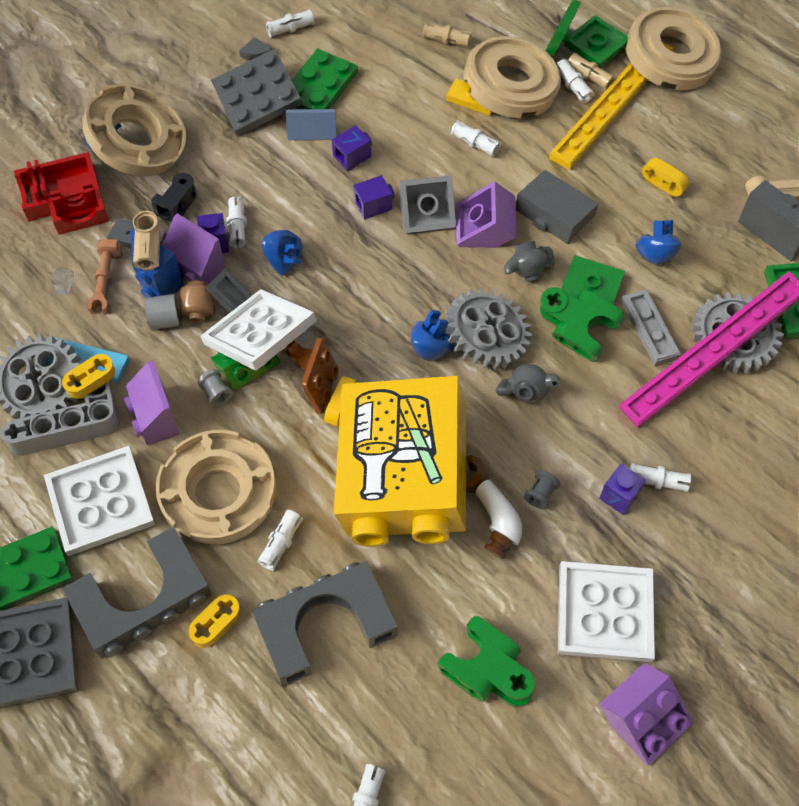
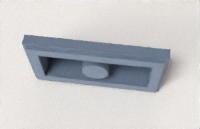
M336 109L286 110L288 140H332L337 137Z

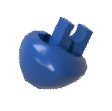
M673 220L654 221L653 236L645 234L636 242L637 251L648 262L659 265L670 261L679 252L681 241L673 235Z
M277 230L264 236L262 240L263 253L274 270L281 276L289 272L295 264H302V259L299 258L304 246L301 238L295 233L288 230Z
M431 310L425 321H417L411 333V343L415 352L420 358L427 361L437 360L454 348V343L448 342L450 334L444 332L449 322L438 319L441 316V312Z

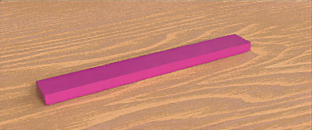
M788 271L619 405V409L637 428L641 427L799 301V279Z

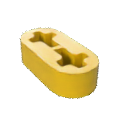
M658 158L650 159L642 168V174L647 181L672 196H681L689 186V180L684 173Z
M97 354L65 374L62 379V385L68 396L80 399L110 381L114 377L116 369L108 355ZM101 365L106 370L101 372V370H97V367ZM77 381L78 383H81V386L76 387L72 383Z
M342 376L327 406L324 416L325 423L339 427L342 384L358 383L357 380Z
M220 595L193 620L189 627V636L194 645L199 648L211 647L238 621L241 609L237 599L232 595ZM232 604L231 609L233 613L231 615L224 613L217 620L222 613L220 607L223 605L229 607ZM200 627L203 629L209 627L210 636L207 638L205 636L199 637L197 630Z

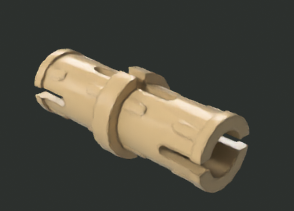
M426 22L423 30V38L442 41L446 45L451 43L468 48L472 37V32L457 30L450 25L445 27Z
M577 53L572 54L569 58V64L575 71L580 72L585 80H591L605 90L614 82L615 77L600 69L597 63H590Z

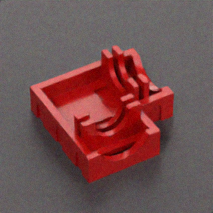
M89 152L39 164L37 159L34 160V166L29 161L26 162V168L14 170L22 198V209L28 222L41 217L52 216L58 235L109 222L95 167ZM27 187H30L33 198L32 203H29L26 191Z

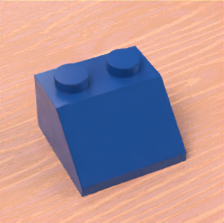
M134 228L130 231V235H131L132 263H133V256H134V239H135V229H134ZM160 245L159 267L154 268V270L143 271L134 266L135 277L140 283L141 294L145 298L175 294L184 285L175 253Z

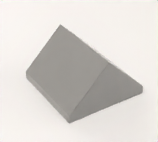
M452 175L400 181L399 204L405 233L456 227Z

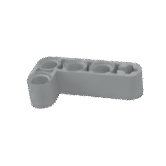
M107 382L85 396V403L5 423L0 431L1 438L10 452L14 455L22 456L112 434L119 427L115 396ZM108 415L106 418L100 419L102 416ZM79 422L77 425L71 426L73 423Z

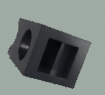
M179 173L173 177L172 185H170L163 196L156 193L151 199L155 215L172 222L177 213L183 216L197 196L194 178L188 173Z

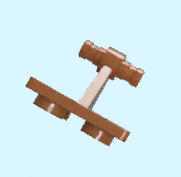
M317 338L313 349L302 348L301 345L296 344V341L293 340L287 345L286 354L297 368H303L305 371L301 387L316 413L322 414L325 405L330 401V390L333 381H336L338 378L339 367L324 338Z

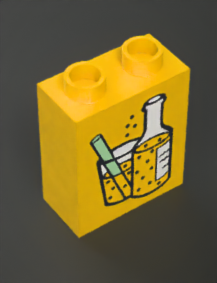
M458 376L342 384L334 515L347 536L352 537V541L355 544L367 547L382 546L388 543L389 535L412 534L413 540L420 543L439 544L449 539V532H466V401Z

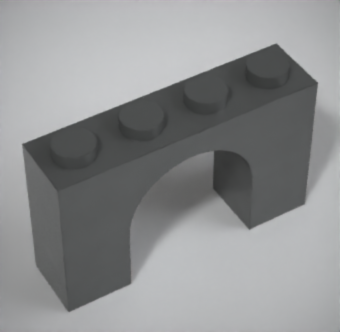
M174 526L147 541L163 571L164 579L158 597L147 607L131 612L115 609L108 603L91 572L62 588L94 651L101 659L119 654L124 649L123 646L134 640L140 641L145 639L156 627L174 622L180 617L182 612L189 608L195 609L202 606L208 600V597L212 596L208 584Z
M367 561L361 564L359 562L349 564L338 574L321 576L310 586L293 588L286 593V596L277 600H265L256 609L252 610L282 687L312 674L309 662L298 639V628L305 614L316 606L337 604L348 609L356 618L369 648L398 636V626Z

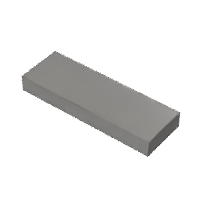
M645 289L622 296L621 303L653 365L657 366L677 360L681 353L648 290Z

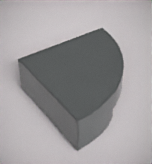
M254 37L239 50L240 57L251 60V58H256L272 50V47Z

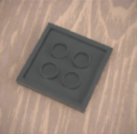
M275 48L211 80L237 136L286 113V110H292L303 104Z
M67 597L0 611V708L77 692L78 680L72 611Z

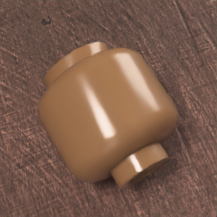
M189 281L186 286L180 289L179 311L182 315L188 317V320L191 322H204L206 317L214 313L215 298L205 289L208 286L207 282Z

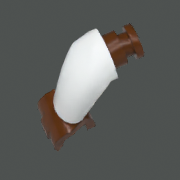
M466 456L470 470L476 471L474 478L466 481V492L470 494L476 493V496L488 512L492 523L489 528L493 532L489 538L492 542L490 544L486 543L484 548L494 556L503 559L505 556L503 553L504 549L509 550L512 544L518 545L522 538V523L519 514L500 490L489 480V475L483 462L476 456Z

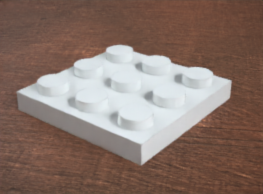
M260 289L200 337L204 345L256 371L278 352L285 349L299 335L304 333L317 319L314 312Z
M129 446L44 475L64 550L68 556L155 525Z
M561 561L559 565L558 654L653 662L655 659L653 569Z

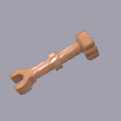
M102 239L98 241L97 252L101 255L99 269L96 270L95 274L97 280L96 290L93 297L87 302L90 314H94V309L97 305H102L104 314L109 313L110 307L106 300L108 282L111 281L112 272L110 271L112 258H121L123 249L122 244L118 243L117 239Z

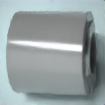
M175 294L145 299L147 322L151 330L180 326V315Z

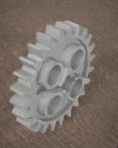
M482 288L479 289L477 294L470 289L467 295L462 292L459 298H455L449 306L445 318L449 324L444 332L451 334L448 339L449 343H457L454 349L455 352L462 350L464 352L463 359L469 356L472 357V365L481 361L484 369L489 363H491L494 370L500 364L505 369L510 363L515 365L518 359L523 357L530 345L529 339L532 334L527 331L531 325L523 323L527 315H519L518 312L521 307L513 308L511 306L513 300L509 299L505 302L502 293L495 297L493 290H490L488 295H485Z
M726 292L724 299L716 294L713 301L707 299L705 305L699 307L693 319L691 332H694L692 341L700 342L752 300V296L748 295L746 299H742L741 293L738 292L736 297L732 298L731 294ZM776 319L722 361V371L731 366L734 374L737 373L739 368H742L745 374H748L751 367L756 372L759 371L762 365L767 367L770 361L775 359L782 346L780 341L784 333L779 332L782 324L774 323Z
M38 334L35 341L30 336H27L26 344H22L17 340V349L13 350L7 347L6 349L10 355L8 357L0 356V360L4 362L0 366V404L3 405L1 409L6 413H10V416L14 419L69 407V401H79L67 395L62 385V379L65 374L80 365L78 362L81 360V357L74 353L75 350L61 338L57 341L52 335H49L46 339L41 334ZM54 358L53 363L46 367L47 361ZM27 366L26 370L19 375L20 369ZM77 381L72 383L76 387H80L79 385H77ZM59 383L58 389L51 393V388ZM32 391L31 396L24 401V396Z

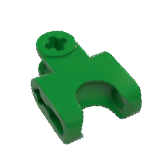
M551 287L546 289L541 296L540 313L542 317L557 326L552 333L553 338L589 361L598 360L601 355L600 343L589 335L588 329L596 324L616 329L625 320L622 310L588 290H582L577 298L560 288Z
M479 616L472 617L467 623V634L479 646L480 653L470 660H463L451 653H445L437 662L440 673L480 702L484 703L492 692L512 707L525 706L533 695L535 680L528 669L515 661L521 653L520 647L512 639ZM519 683L523 685V689L519 688L517 691L512 689V685L517 686Z

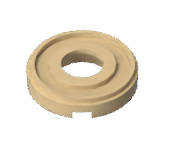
M658 7L642 13L635 19L627 35L628 44L626 52L630 62L642 76L659 86L664 81L677 85L675 90L698 88L711 79L721 60V47L714 30L697 15L680 8ZM660 36H670L681 40L689 47L691 52L679 54L670 51L663 45Z
M494 37L478 44L468 55L464 69V83L468 82L472 89L470 95L486 109L513 118H521L522 113L535 112L534 115L536 116L548 110L556 99L561 83L559 70L552 57L536 44L516 37ZM512 66L527 73L530 78L522 82L512 81L502 76L497 67Z
M115 84L102 88L98 95L89 100L83 115L82 126L89 146L107 165L120 172L134 176H152L172 168L185 147L186 130L181 117L171 105L167 108L156 100V93L135 85ZM121 122L135 123L148 133L150 145L132 144L123 139L115 131L114 127Z
M205 431L183 440L173 448L174 453L166 464H162L156 480V497L166 521L171 527H175L178 534L197 543L209 545L225 544L247 536L265 520L274 503L276 480L268 455L258 443H252L240 437V434L234 431ZM224 472L231 474L240 485V493L237 500L232 505L223 509L210 510L204 508L196 498V490L199 483L212 473Z

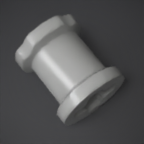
M208 370L197 381L198 386L205 389L209 395V401L212 406L223 405L233 396V390L224 384L219 370Z

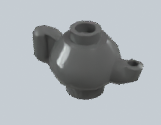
M535 240L514 245L515 253L504 265V274L515 272L520 277H524L525 281L540 278V273L544 269L555 265L553 249L549 246L537 248Z
M524 364L518 366L513 371L510 379H503L496 387V393L498 396L513 393L523 402L535 403L542 400L548 394L549 388L559 387L561 382L558 376L546 374L537 365Z

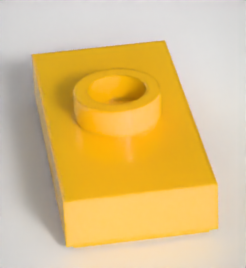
M455 79L446 95V101L491 116L492 111L480 105L470 95L472 89L468 82L464 83L462 80Z

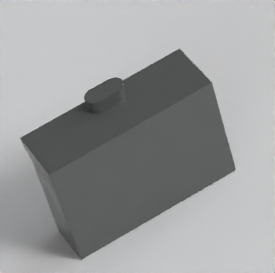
M544 170L518 193L515 207L517 212L533 221L532 224L541 231L546 230L568 244L572 237L595 216L599 203L547 170Z
M764 180L750 192L738 222L788 260L792 261L799 255L798 200L790 194H784Z

